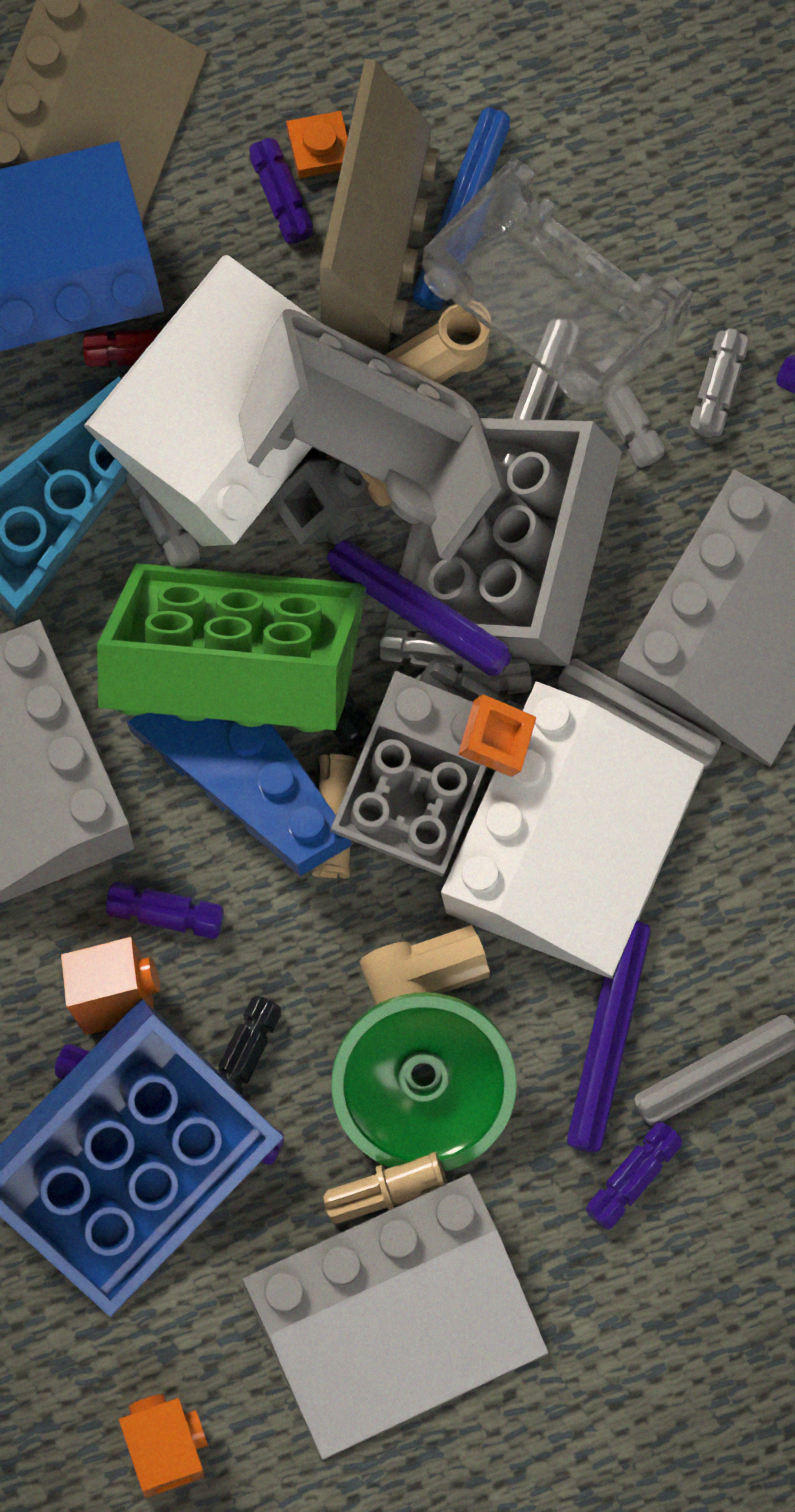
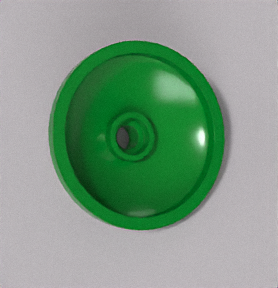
M429 992L409 993L390 998L377 1004L359 1017L347 1031L338 1047L331 1078L332 1099L338 1120L348 1137L362 1152L389 1168L437 1152L444 1172L463 1166L476 1159L498 1139L513 1111L517 1088L516 1070L511 1050L504 1036L491 1019L479 1009L461 999ZM419 1063H427L434 1068L435 1072L429 1079L419 1080L413 1075L412 1069Z

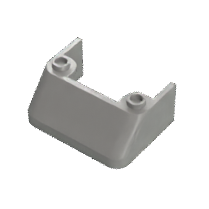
M285 309L268 334L238 415L248 463L258 468L273 448L285 450L296 438L384 482L388 495L392 499L391 507L393 511L411 524L417 525L423 522L431 526L438 555L449 562L502 490L476 410L456 392L301 312Z

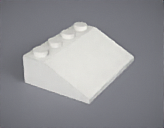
M229 255L222 256L84 425L201 546L235 545L312 448V446L295 438L285 450L273 448L258 468L247 461L238 415L268 334L285 309L296 310L309 317L311 316Z
M536 681L523 709L524 712L537 718L522 771L513 777L495 771L442 888L441 895L446 914L613 979L636 921L641 916L704 770V764L588 700Z

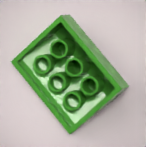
M136 563L97 643L98 708L115 709L122 714L132 716L146 713L176 715L178 718L186 721H200L206 718L231 720L247 727L273 724L294 726L303 732H319L325 729L336 730L347 698L366 597V587L360 583Z

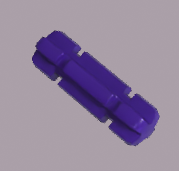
M266 138L253 143L249 148V158L255 172L261 178L259 181L274 217L279 220L280 224L278 226L284 240L289 244H294L310 238L313 235V223L307 209L302 206V197L287 163H284L282 159L284 155L278 141L274 138Z
M121 882L112 883L105 905L107 914L112 917L130 920L132 915L139 918V923L183 933L186 932V928L193 929L194 935L210 939L218 937L224 920V908L220 904L201 900L199 905L192 904V898L145 888L143 893L137 892L135 885Z
M663 1122L656 1123L642 1141L644 1143L643 1147L639 1145L635 1147L607 1180V1189L605 1191L600 1189L587 1204L586 1212L589 1217L607 1230L613 1228L625 1214L626 1209L624 1206L626 1204L631 1206L662 1170V1161L669 1162L680 1149L683 1140L679 1134Z

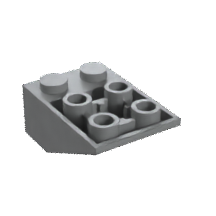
M395 671L330 832L443 877L486 769V766L458 755L473 702Z

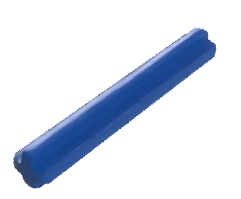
M487 107L481 111L413 291V302L422 308L438 311L443 306L510 127V116L504 111H498L492 107Z

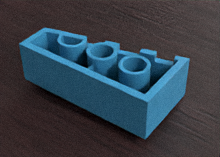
M120 376L0 472V609L16 626L127 479L128 471L84 427L85 423L121 381Z

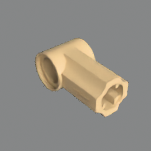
M458 303L447 308L442 313L437 324L384 356L440 384L458 372H468L478 368L485 361L488 354L489 320L479 307L469 303ZM457 333H468L473 335L476 340L468 345H460L453 342L450 337Z
M472 925L412 946L409 942L386 945L368 953L359 961L375 1006L390 998L409 993L429 992L442 994L488 978L490 975L483 946Z

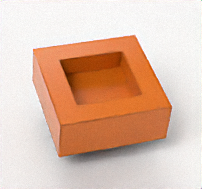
M342 111L286 121L298 179L341 171L348 139Z
M482 694L473 701L458 755L513 777L522 771L537 717Z

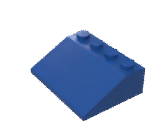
M119 141L0 169V351L164 311L149 247Z
M141 999L0 1144V1217L111 1317L284 1137L147 1002Z

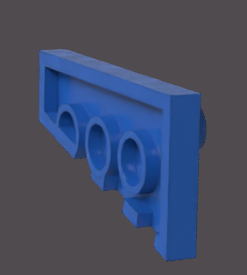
M157 713L137 715L127 721L130 731L144 745L148 743L164 757L165 762L182 777L186 775L205 791L208 799L224 811L226 809L245 825L246 830L300 876L352 846L351 840L330 832L336 817L335 813L272 724L247 727L231 720L206 718L200 721H186L178 718L176 715Z

